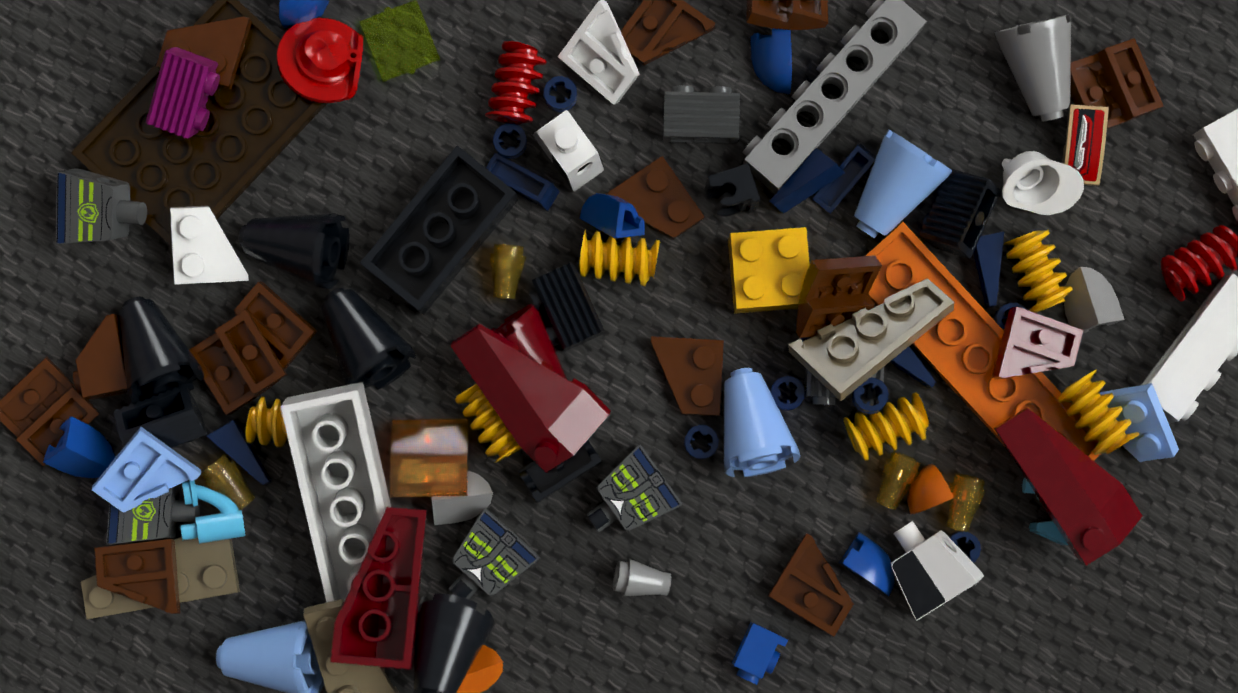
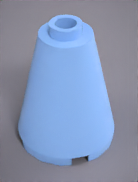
M888 129L854 214L860 220L856 227L873 238H876L878 233L886 236L950 175L952 170Z
M741 368L731 372V377L724 382L725 474L735 477L733 470H743L744 477L757 476L786 468L785 460L792 456L794 463L799 461L801 457L799 449L761 373L753 372L752 368Z
M305 620L226 638L216 652L218 668L222 670L224 676L285 693H320L324 685Z

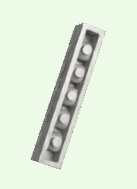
M876 0L865 13L869 18L861 28L854 25L841 40V43L845 45L836 56L830 52L816 68L820 72L818 77L812 83L805 80L792 95V98L796 100L795 103L787 111L781 107L767 123L771 130L763 139L756 135L743 150L747 157L742 165L748 163L752 175L774 194L780 190L815 148L819 147L923 29L927 21L903 0ZM875 29L885 31L889 37V42L885 44L876 43L871 37V31ZM849 57L860 58L864 62L865 69L859 72L852 71L847 66L846 59ZM826 84H833L838 87L841 96L837 99H828L823 95L821 87ZM803 111L812 113L816 118V125L812 127L800 125L797 120V114ZM777 139H785L790 143L792 152L787 155H779L773 150L772 142Z

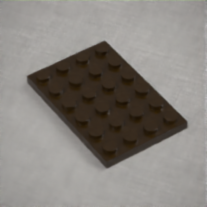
M217 0L194 24L200 25L243 16L250 18L252 21L232 89L218 86L214 95L208 96L206 109L210 110V115L203 131H198V133L190 138H183L175 133H169L167 130H162L146 123L160 72L155 64L71 152L91 172L129 183L130 201L144 202L146 204L147 218L145 222L171 246L170 207L209 206L217 220L327 105V103L314 102L301 97L289 88L282 79L277 66V50L281 39L238 0Z

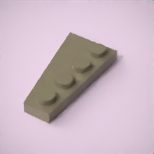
M927 278L885 298L884 303L870 310L864 308L853 313L851 319L834 327L830 324L817 330V335L803 342L799 339L788 344L789 353L842 401L954 310V301Z
M182 537L175 539L180 603L240 592L232 538L200 544L198 538L183 541ZM96 575L81 581L86 619L154 608L118 593L97 587Z
M343 599L304 608V618L327 693H400L397 687L392 685L385 673L384 667L330 662L334 624L340 609L343 607Z

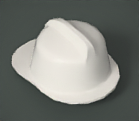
M1026 151L1018 154L1013 159L1006 158L1002 161L1004 169L1002 197L1006 204L1014 208L1042 215L1061 213L1071 208L1080 199L1084 190V179L1078 170L1069 165L1050 160L1039 152Z

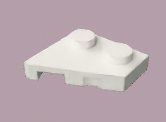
M605 0L598 1L558 55V58L615 105L621 100L640 73L608 3Z
M209 206L170 207L174 285L249 281L246 270Z

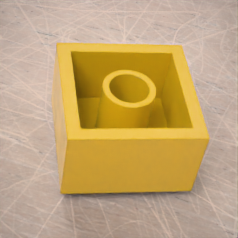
M806 227L730 233L728 247L734 314L798 309L803 283L810 266Z

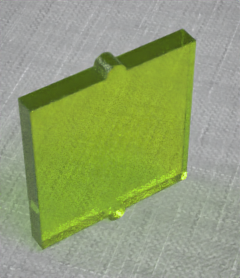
M417 0L393 9L386 7L384 12L359 21L383 82L406 73L413 75L416 69L440 60Z

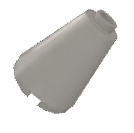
M1070 14L995 32L996 40L1032 115H1041L1042 122L1064 117L1063 110L1070 108Z

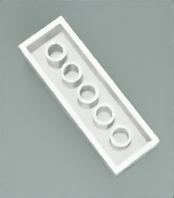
M363 382L287 397L281 405L326 603L343 599L345 602L387 507H391Z

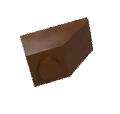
M110 314L105 316L76 359L77 370L73 371V381L76 391L82 393V398L95 400L128 393L118 315Z

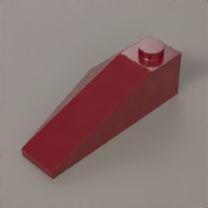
M481 324L476 325L451 344V348L518 445L545 472L574 456L610 415L611 410L585 384L575 378L570 382L553 372L554 366L543 360L539 364L521 353L519 346Z
M1026 407L994 428L1073 554L1086 566L1120 545L1143 517L1121 482L1029 408Z
M386 508L343 607L340 609L335 620L330 662L412 670L426 510Z

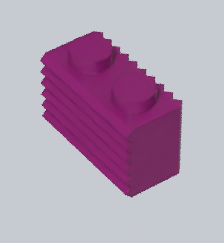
M178 47L166 50L146 123L162 130H167L169 133H175L183 138H190L198 133V131H203L210 115V110L206 109L208 96L214 95L220 81V74L216 73L218 62Z

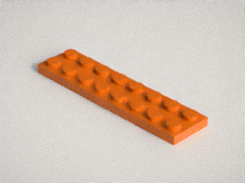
M904 222L866 255H875L882 265L868 293L875 306L883 304L885 298L927 278L954 301V310L911 345L1003 445L1004 443L994 428L1027 407L1093 461L1101 455H1094L1092 453L1098 444V440L1085 442L1083 439L1090 428L1076 429L1075 424L1081 415H1067L1066 412L1072 404L1070 402L1059 403L1057 399L1062 393L1043 372L1002 379L992 378L1004 330Z

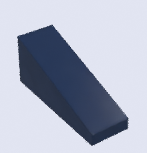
M861 143L858 144L839 166L845 173L820 189L813 200L831 214L873 165L876 156Z
M815 148L773 196L770 202L784 214L845 172L833 160Z
M497 153L493 155L486 169L516 193L549 211L560 192L552 182Z
M1004 232L981 236L973 252L986 309L997 305Z
M907 347L890 361L891 364L928 389L932 388L936 383L910 347Z
M232 420L207 435L211 441L259 483L265 486L272 483L251 444L246 442V436L237 421Z

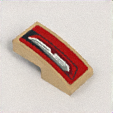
M1070 104L1062 163L1078 170L1084 179V185L1099 186L1104 159L1109 107Z

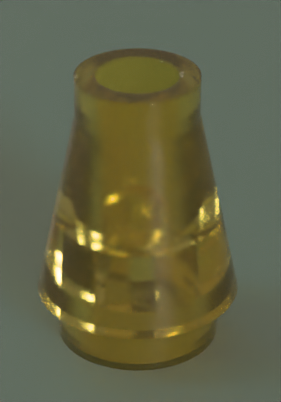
M494 244L493 253H489L494 287L493 297L516 299V290L527 256L523 255L524 246Z
M892 451L890 458H885L879 492L875 501L887 508L896 510L900 501L919 476L918 469L921 462L900 452Z
M225 454L201 473L202 477L206 480L203 483L204 485L229 497L239 510H242L255 499L235 461H230Z
M955 473L953 481H949V488L954 498L949 500L947 527L969 532L971 522L986 493V490L983 489L985 480L966 474Z

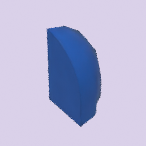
M280 0V22L284 28H291L295 24L323 15L329 0Z
M773 28L772 35L753 34L750 37L751 60L755 74L763 85L773 91L790 94L792 83L791 30Z
M596 193L590 196L582 206L579 219L613 238L645 235L644 219L638 216L636 209L631 203L618 196Z
M71 416L59 428L64 431V434L56 448L51 445L48 446L43 463L73 476L98 478L115 459V455L111 445L102 433Z
M858 532L839 561V564L887 596H890L895 585V574L891 567V559L877 543Z

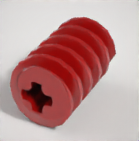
M515 41L502 42V49L506 53L499 56L498 63L504 68H499L495 71V77L500 82L494 83L491 88L492 92L498 97L489 99L488 106L494 111L487 112L485 116L499 122L517 125L532 122L533 118L524 113V109L536 108V103L528 99L527 96L528 94H538L540 89L530 83L531 80L543 79V74L534 70V66L546 65L547 61L537 55L538 49L533 46Z
M1218 225L1213 228L1212 233L1206 232L1201 235L1199 241L1192 240L1187 243L1186 248L1180 247L1175 250L1173 256L1167 255L1161 259L1162 275L1169 290L1180 302L1186 300L1183 290L1185 287L1192 294L1198 293L1197 280L1206 287L1210 286L1212 283L1209 273L1211 272L1216 278L1222 279L1224 277L1223 265L1231 272L1237 270L1235 258H1238V236L1228 227Z

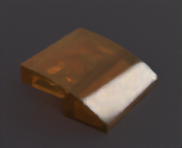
M468 419L393 420L390 454V497L467 496L469 474Z

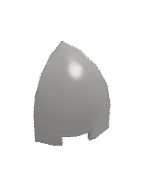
M1080 266L1070 275L1065 286H1071L1073 290L1064 297L1067 300L1064 302V308L1069 325L1082 329L1083 333L1099 325L1107 324L1109 326L1125 320L1112 285L1101 273L1092 268Z
M455 469L428 472L434 526L470 520L481 514L490 505L493 492L489 483L479 474L468 470Z

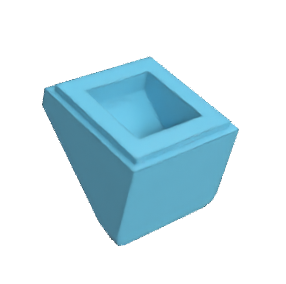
M1053 520L1030 523L1029 531L1060 545H1068Z

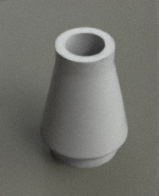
M628 559L627 562H617L613 579V591L621 592L622 596L668 595L671 585V573L659 571L631 559Z

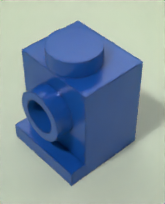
M750 622L732 661L733 666L739 668L736 675L757 685L765 672L770 674L773 672L780 653L775 651L778 644L785 647L788 639Z

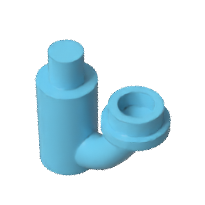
M189 479V481L182 483L185 505L193 504V507L198 506L197 499L213 505L220 511L217 514L195 517L196 523L180 525L182 541L198 538L200 544L245 536L242 510H239L229 497L205 486L197 485L195 480L190 481Z

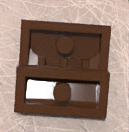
M747 0L746 23L784 30L825 28L828 24V0Z
M1135 38L1104 48L1097 54L1071 62L1070 94L1074 104L1109 107L1107 130L1164 106Z
M875 255L811 261L805 276L798 305L796 333L799 338L813 337L818 334L817 330L830 324L833 327L851 319L853 313L864 308L867 310L874 308L875 303L868 293L882 267Z
M248 310L243 311L214 330L215 333L189 349L201 365L204 374L203 379L225 415L233 414L287 375Z
M47 356L0 399V421L17 437L16 440L43 466L45 465L43 461L48 446L51 445L56 448L64 434V431L59 428L68 418L72 416L89 424L100 413L88 399L82 398V393L76 391L75 385Z

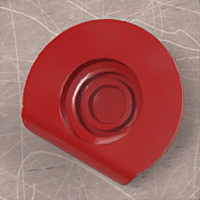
M313 18L310 21L295 24L286 31L278 45L277 66L279 73L290 89L308 100L319 103H336L349 100L356 94L363 52V35L348 25L329 18Z

